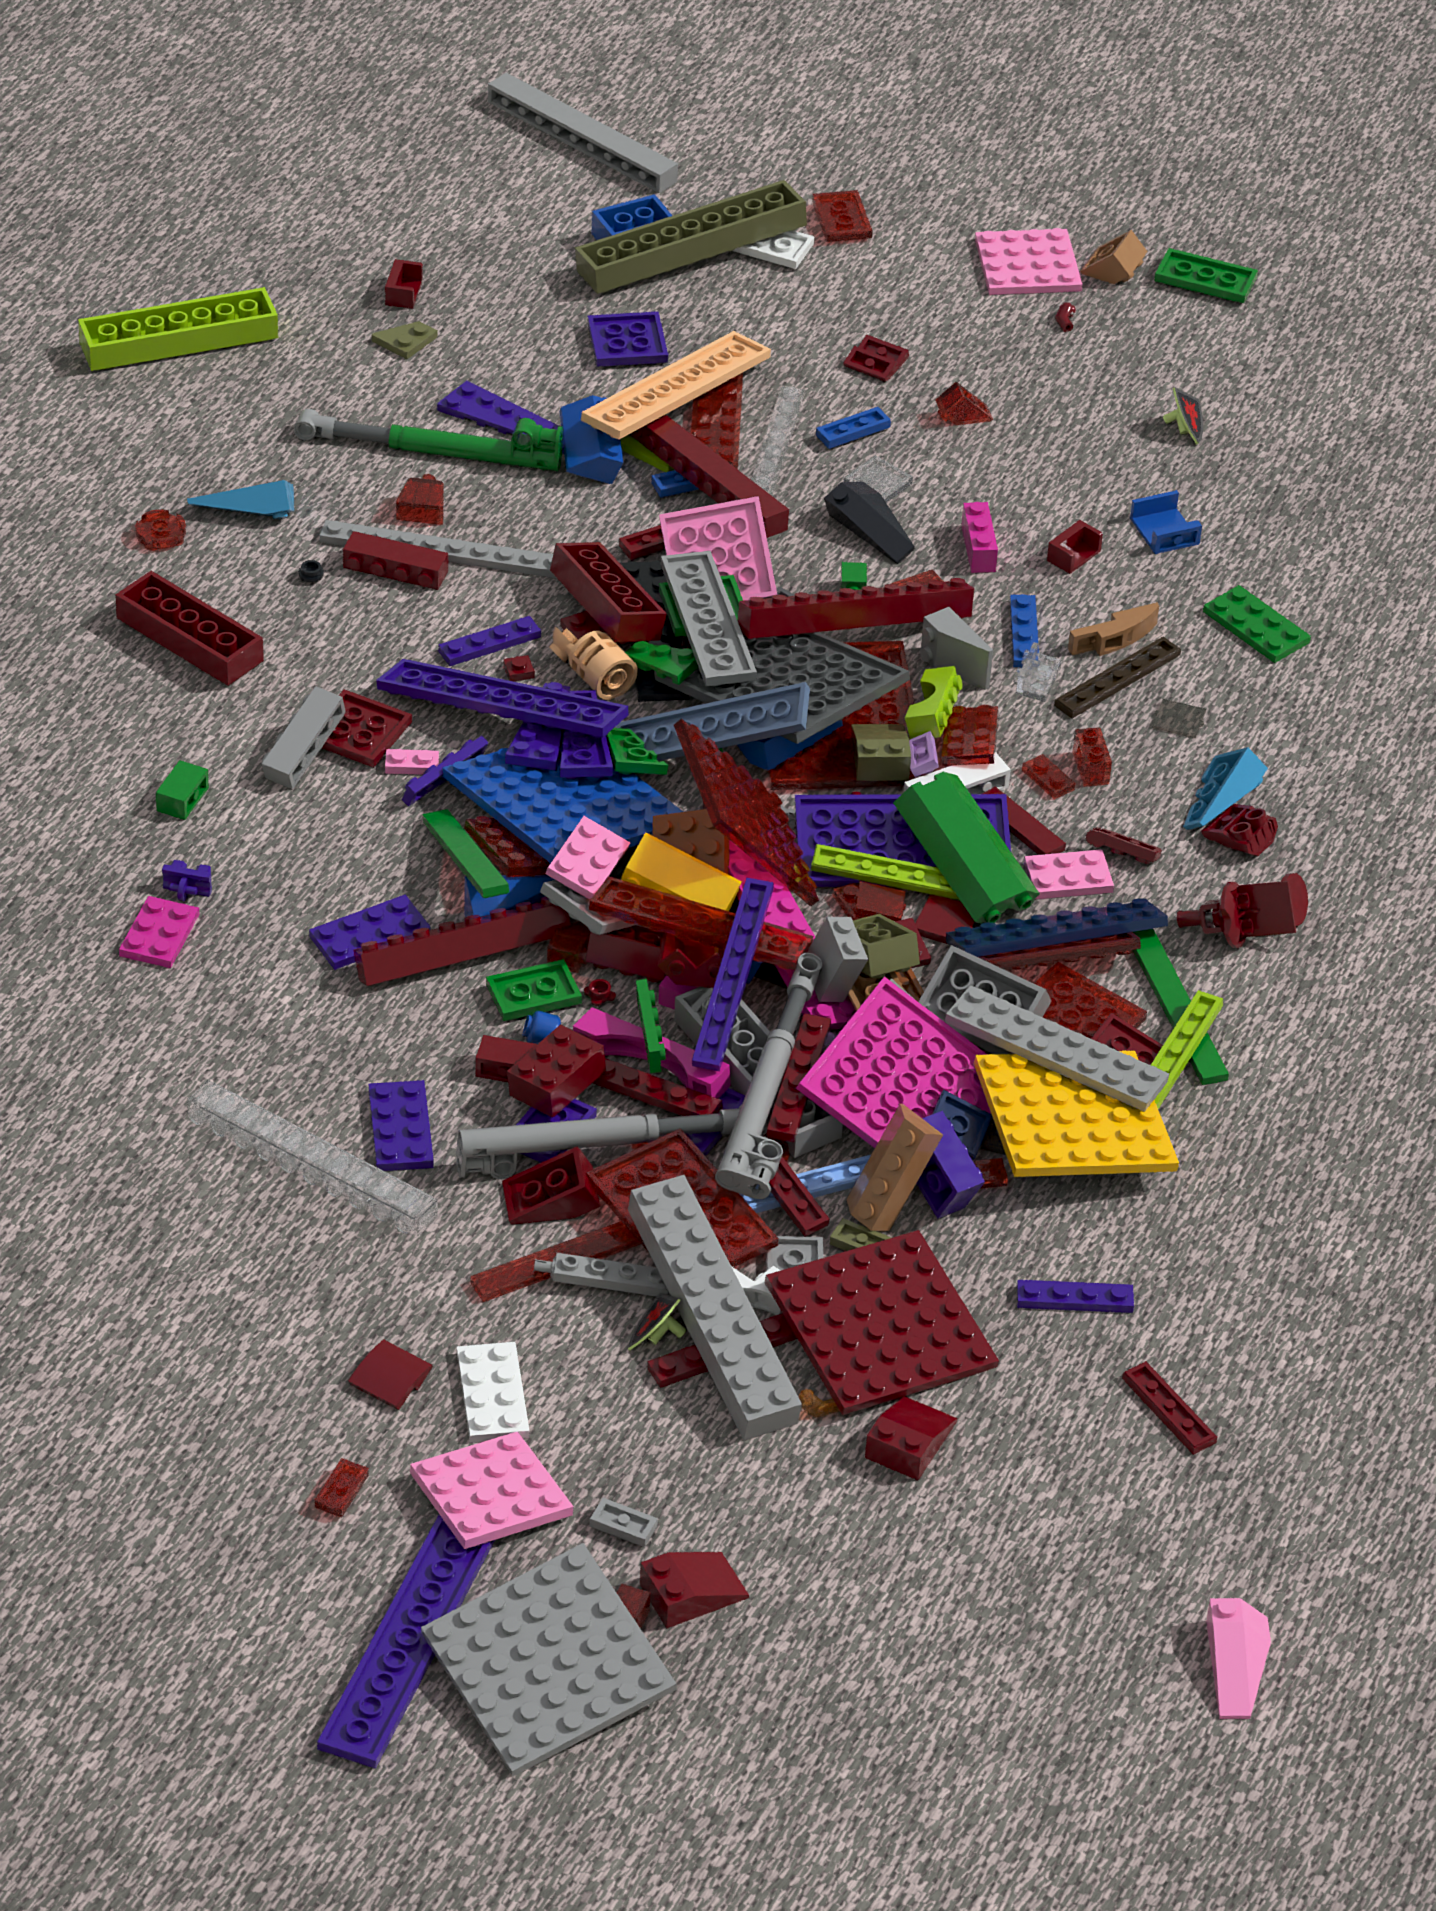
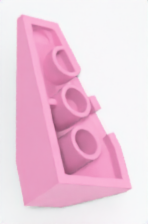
M1210 1598L1206 1624L1219 1719H1250L1271 1644L1268 1618L1241 1598Z

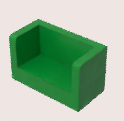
M179 760L155 792L156 811L186 820L209 788L208 769Z

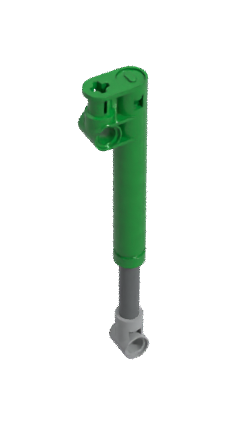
M312 409L302 410L294 426L295 435L302 440H310L313 437L334 439L336 436L386 443L392 449L400 448L406 451L558 472L562 461L563 427L558 426L557 430L543 428L542 425L536 424L535 421L529 418H522L517 422L511 440L409 426L402 427V425L392 424L391 428L342 422L337 421L335 417L321 416Z

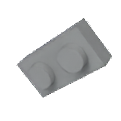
M602 1498L590 1518V1527L642 1547L646 1546L658 1525V1518L606 1498Z

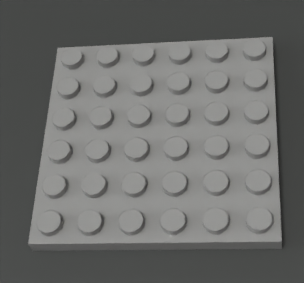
M584 1543L421 1627L422 1635L512 1776L522 1773L677 1690L675 1680Z

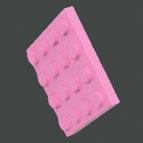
M1067 229L975 232V242L989 295L1082 291V281Z
M759 496L659 514L666 555L711 551L720 576L734 575L743 601L749 600L750 597L769 598L777 595Z
M518 1432L410 1464V1474L464 1549L573 1515V1505Z

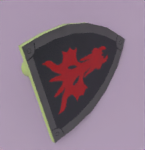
M1174 387L1173 392L1178 409L1163 415L1164 421L1168 424L1177 420L1180 434L1189 433L1195 443L1199 444L1203 435V416L1199 399Z
M660 1293L636 1326L630 1339L628 1350L633 1349L646 1338L656 1345L668 1329L678 1338H681L685 1334L686 1329L670 1316V1313L681 1300Z

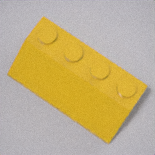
M645 833L628 862L617 889L667 915H672L674 919L714 938L727 919L742 881Z

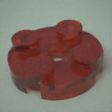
M151 510L141 515L142 519L135 523L136 538L140 543L144 544L147 550L154 551L180 546L184 542L186 523L184 518L178 513L174 516L169 514V510Z

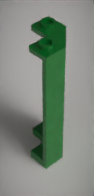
M944 771L934 775V781L925 785L921 782L911 785L893 802L976 923H996L1007 908L1018 911L1025 910L1033 904V900L1040 894L957 775Z

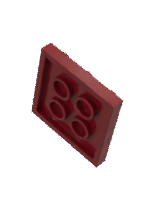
M343 689L339 696L343 697L346 713L324 743L322 749L374 768L386 754V749H390L412 723V714Z

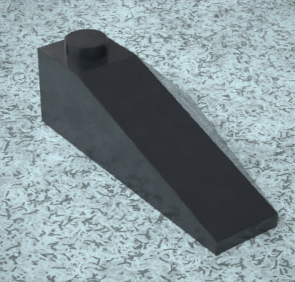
M841 482L824 497L829 516L896 564H899L915 549L882 495L865 482Z

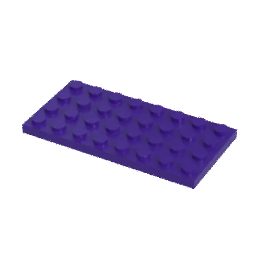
M902 794L795 795L799 887H892L811 871L816 844L932 867L937 866L893 804ZM971 794L1011 851L1006 794Z

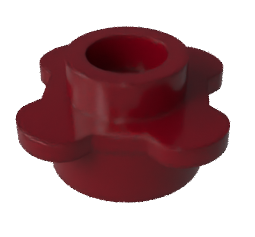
M604 979L593 980L589 986L584 988V994L589 996L591 1004L599 1006L608 1000L613 1001L616 998V993L611 991L610 983Z

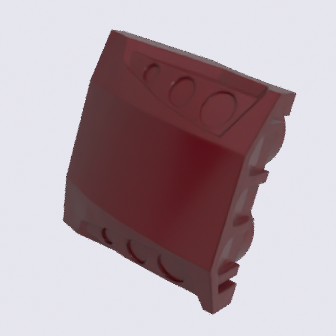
M1233 804L1207 828H1203L1201 832L1208 840L1247 854L1259 856L1273 843L1278 825L1276 817L1266 815L1264 809H1255L1249 805Z

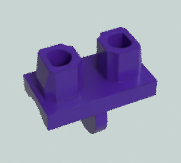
M175 859L171 865L164 864L162 868L163 889L178 892V900L185 901L188 894L210 897L212 892L210 866L200 864L196 870L188 869L184 861Z

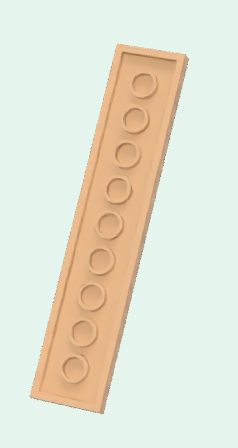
M732 331L582 412L581 421L591 425L592 428L609 434L612 438L621 439L770 358L771 349Z

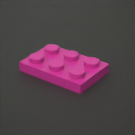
M148 896L119 948V956L171 968L200 915L199 907Z

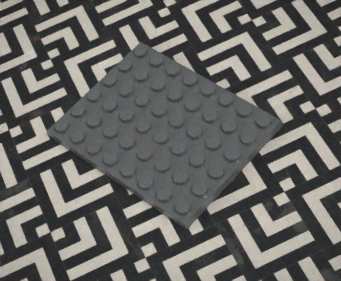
M819 632L748 639L743 635L757 671V680L705 686L698 667L681 684L677 685L672 683V678L668 676L664 679L657 676L656 671H654L656 681L705 703L806 682L810 687L806 730L780 735L797 744L805 741L815 733L823 731L831 724L842 720L854 711L860 710L863 706L879 699L882 695L897 689L900 685L910 680L908 670Z

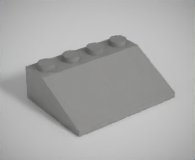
M952 945L918 1001L944 1022L947 1012L970 985L1043 1017L1051 1003L1046 989ZM949 1025L983 1051L994 1055L1013 1054Z

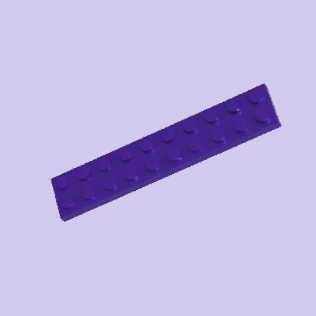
M408 659L400 660L376 680L377 689L387 691L389 694H401L410 696L412 699L429 700L435 704L444 703L459 709L467 708L476 710L479 713H491L502 718L519 719L525 723H538L548 728L566 729L571 733H585L595 738L604 737L629 715L628 705Z
M438 1515L317 1741V1750L376 1769L435 1656L422 1635L421 1627L461 1606L495 1540L464 1549L442 1517Z

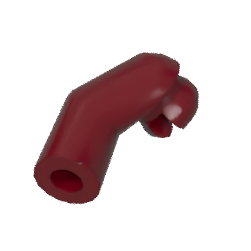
M1070 302L1061 304L1055 315L1056 322L1064 332L1071 331L1074 327L1068 317H1073L1071 312L1075 313L1076 308Z

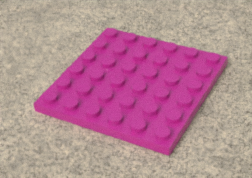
M883 977L796 1087L802 1094L874 1148L878 1144L899 1104H904L918 1116L925 1118L932 1114L938 1097L943 1090L991 1114L973 1064L975 1055L988 1054L886 977Z

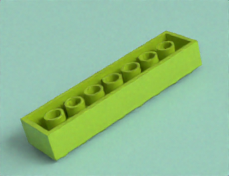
M263 287L78 319L79 343L90 370L94 371L277 339L278 314L266 288Z

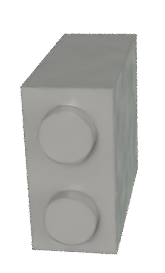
M826 917L806 952L817 955L822 961L821 971L814 988L819 1002H844L868 961L851 917Z

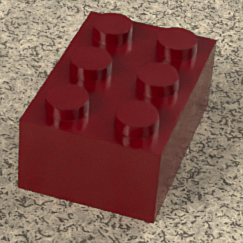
M560 1024L507 1071L510 1096L553 1118L606 1071L604 1046Z

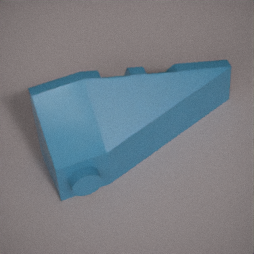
M281 480L188 498L187 501L192 506L273 516V519L288 517L287 513L294 512L293 484Z
M1249 747L1216 755L1201 779L1205 785L1203 788L1198 789L1195 794L1200 799L1191 806L1183 826L1186 830L1206 825L1262 783V777L1268 768Z

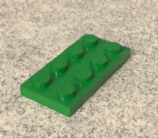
M1168 248L1155 273L1154 281L1245 303L1257 279L1258 270Z
M1240 585L1203 606V612L1273 663L1282 660L1309 644L1311 640V635Z

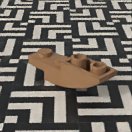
M1152 603L1111 614V621L1070 630L1069 652L1071 655L1096 650L1098 655L1102 656L1135 643L1157 625L1159 604Z

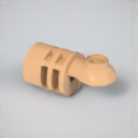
M555 626L553 643L549 648L563 662L569 659L570 667L592 690L596 691L600 698L611 700L623 695L631 688L637 677V665L607 634L601 631H592L578 640L567 628L561 632Z

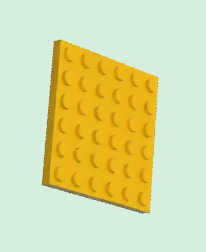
M1119 1051L1139 1060L1135 1051ZM1017 1054L975 1055L973 1064L1014 1177L1177 1172L1179 1161L1155 1100L1144 1112Z

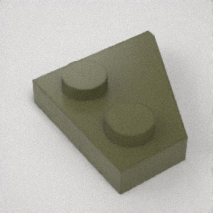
M417 321L371 334V340L381 347L405 359H409L438 337V330Z

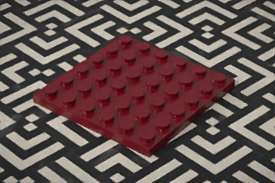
M919 1230L770 1273L765 1277L764 1283L842 1415L979 1374L998 1366L999 1360Z

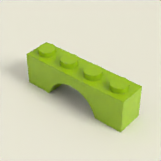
M955 666L925 669L920 680L925 700L910 705L905 716L910 739L929 731L934 738L941 737L944 728L947 727L949 715L952 714L953 705L957 702L958 693L962 690V679L960 675H957Z

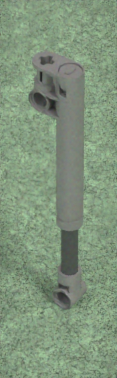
M804 953L798 958L787 988L789 996L778 1025L767 1037L715 1175V1179L720 1186L751 1198L765 1199L769 1196L771 1192L769 1182L774 1178L782 1157L783 1149L781 1145L774 1140L762 1137L761 1134L795 1045L793 1037L805 1002L812 996L821 971L822 961L815 954Z
M741 1106L734 1109H722L717 1114L657 1118L656 1114H645L644 1116L633 1115L463 1129L458 1131L456 1163L459 1178H464L466 1173L482 1172L483 1175L491 1174L496 1179L509 1178L516 1171L517 1154L567 1150L577 1146L578 1148L639 1144L643 1142L651 1143L658 1142L659 1137L711 1132H721L722 1135H729L733 1130ZM767 1121L764 1125L761 1136H764L767 1133Z

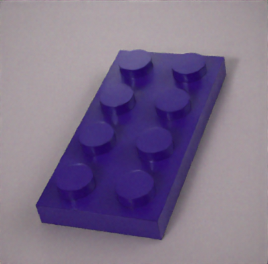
M405 894L309 929V937L332 968L336 970L355 963L353 950L361 948L362 943L369 941L381 943L387 941V937L401 934L404 937L412 935L416 929L429 928L431 930V927Z
M425 1081L368 1083L377 1171L434 1168Z

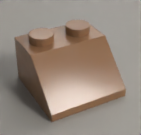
M1130 230L1099 246L1080 272L1083 275L1116 284L1121 280L1126 282L1134 276L1133 271L1143 263L1142 259L1148 251L1134 232Z

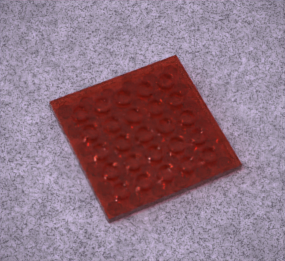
M681 718L674 724V728L713 826L809 906H813L819 901L815 891L817 886L809 877L808 872L810 869L805 861L802 860L801 855H803V852L795 843L796 835L788 826L789 818L781 809L782 801L775 792L769 793L765 785L758 778L754 780L743 765L737 766L733 758L726 751L722 753L711 738L705 739L694 724L689 725Z

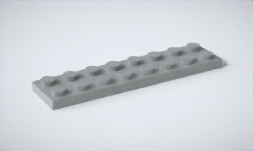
M711 551L661 556V567L705 686H719L721 684L744 683L757 680V671Z
M971 985L947 1012L945 1017V1023L1144 1112L1168 1082L1169 1073L1155 1066L1146 1064L1130 1055L1119 1052L1081 1033L1074 1032L1056 1022L1047 1020Z

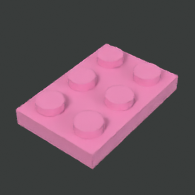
M583 816L547 868L545 874L593 901L627 851L630 842Z
M1103 850L1024 856L1027 876L1040 893L1035 899L1113 893L1114 884Z

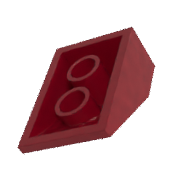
M578 1146L502 1181L508 1219L511 1225L572 1219L601 1207L593 1166Z
M904 1396L879 1416L867 1434L865 1458L915 1480H919L957 1423L958 1418Z
M667 1552L643 1561L640 1564V1587L666 1628L676 1626L749 1598L748 1592L722 1552Z

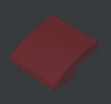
M866 334L860 345L852 348L843 362V366L886 382L905 363L909 357V350Z
M383 1339L363 1359L348 1382L351 1386L399 1410L412 1390L420 1388L433 1365Z

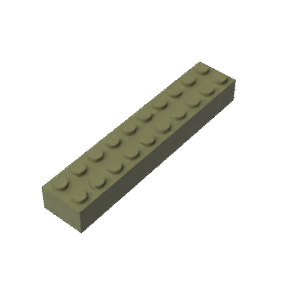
M785 180L775 182L575 247L577 272L597 294L605 293L611 289L626 286L641 279H648L651 276L669 272L675 268L690 265L705 258H712L715 255L733 251L736 248L754 244L757 241L772 238L806 226V201Z

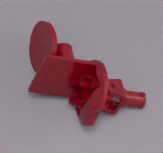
M1297 873L1286 874L1281 882L1238 885L1236 881L1227 882L1222 890L1220 900H1209L1201 905L1199 910L1178 911L1177 924L1179 928L1201 926L1205 934L1223 932L1225 939L1232 948H1241L1246 937L1296 933V926H1300L1307 915L1308 892L1306 884Z

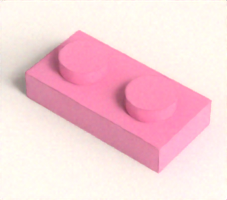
M386 749L385 774L423 775L431 765L438 766L439 751Z

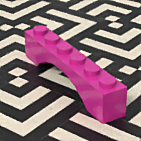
M593 1007L573 1025V1031L603 1045L605 1056L621 1055L648 1060L641 1027ZM662 1037V1042H659V1044L664 1043L666 1060L661 1061V1066L677 1076L685 1087L718 1099L731 1086L729 1064L722 1062L720 1071L692 1066V1058L695 1050Z

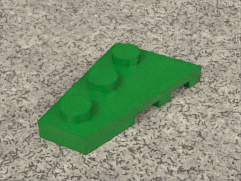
M639 641L634 643L625 652L636 663L637 668L644 671L654 670L658 677L664 679L668 676L672 678V683L677 685L681 684L698 668L694 653L689 648L678 649L672 648L669 645L648 644L646 641Z
M613 728L606 734L610 757L615 771L626 775L632 773L667 775L668 764L664 761L659 762L657 754L653 750L647 751L644 748L645 743L631 729Z

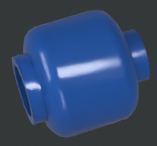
M536 1011L532 1016H527L522 1036L526 1037L528 1043L539 1044L561 1024V1019L557 1015Z

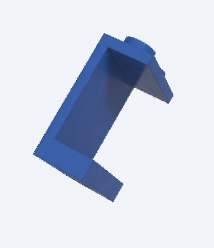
M1177 490L1132 500L1130 519L1154 554L1200 544L1202 525L1198 520L1186 522L1177 509L1179 498Z

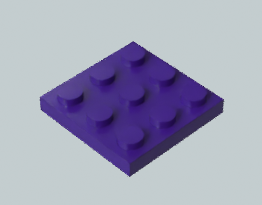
M658 311L588 315L587 324L597 367L668 363V351Z

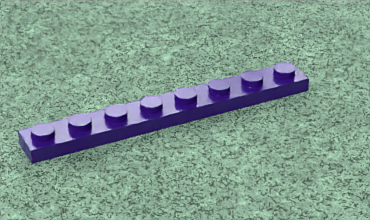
M746 878L692 1058V1066L714 1071H720L773 893V882Z

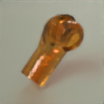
M805 1389L798 1395L802 1403L801 1408L813 1417H822L840 1411L833 1398L822 1401L810 1389Z

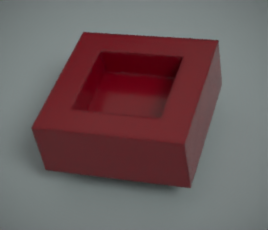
M528 655L503 659V667L509 681L515 682L535 678V671Z

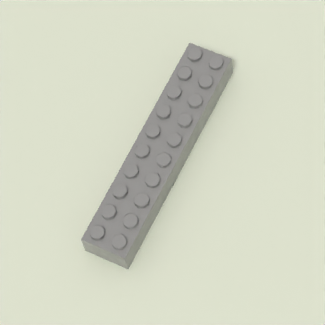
M685 1175L631 1190L628 1212L670 1295L681 1300L676 1307L743 1440L798 1424L802 1403Z

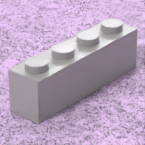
M316 686L310 695L305 696L299 711L292 715L285 731L278 735L274 747L263 757L262 767L266 779L291 789L296 786L346 713L343 697Z

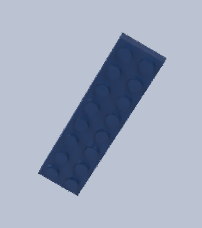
M1138 898L1133 899L1132 903L1122 904L1113 902L1108 903L1107 907L1102 908L1088 906L1083 907L1082 911L1077 912L1063 910L1058 911L1056 915L1052 916L1038 914L1033 915L1031 919L1027 920L1014 918L1008 919L1006 923L1002 924L983 923L977 928L958 927L955 931L946 932V943L949 946L952 945L971 955L980 957L1168 926V916L1147 899Z

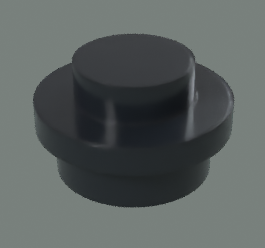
M315 560L303 562L298 571L300 579L305 582H317L324 576L321 564Z

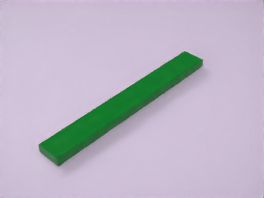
M448 809L422 814L425 826L483 898L509 893L508 882Z
M1154 929L1128 932L1125 937L1174 1029L1191 1000ZM1207 1032L1189 1061L1202 1085L1228 1081L1229 1073Z

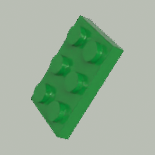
M564 959L486 977V986L503 1021L533 1015L536 1011L547 1012L582 1004V995Z

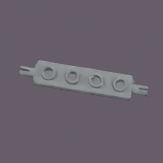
M557 1253L553 1262L535 1259L534 1271L551 1273L552 1281L650 1296H658L660 1293L670 1296L657 1267Z

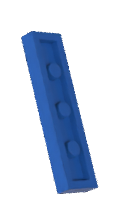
M1010 594L1013 667L1039 668L1036 596Z

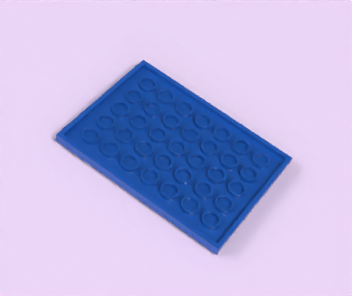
M564 732L561 739L556 771L505 764V754L508 748H502L497 752L486 755H478L476 758L466 761H457L442 769L444 773L442 777L550 864L583 816L630 842L629 847L639 845L645 833L653 836V816L683 812L634 773L629 775L621 774L615 771L614 767L613 776H605L603 778H560Z

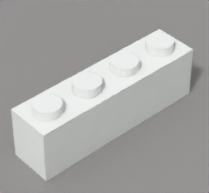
M991 751L904 782L905 792L911 785L917 782L925 785L934 781V775L944 771L957 775L970 794H982L995 786L999 790L1009 788L1011 769L995 751Z

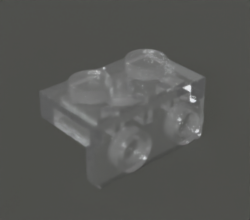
M1033 642L1031 649L1024 652L1021 663L1023 667H1018L1014 676V682L1017 683L1016 694L1045 702L1059 672L1062 660L1037 653L1039 643Z

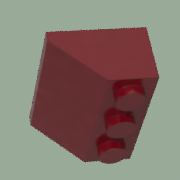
M638 924L601 935L591 932L585 962L593 963V966L600 969H617L624 975L632 976L637 974L645 976V979L651 982L663 981L666 974L657 964L664 931Z

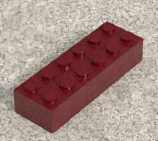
M601 542L555 544L550 571L614 642L625 644L632 641H660L666 612Z
M149 571L115 594L117 619L227 686L264 661L263 637L153 571Z

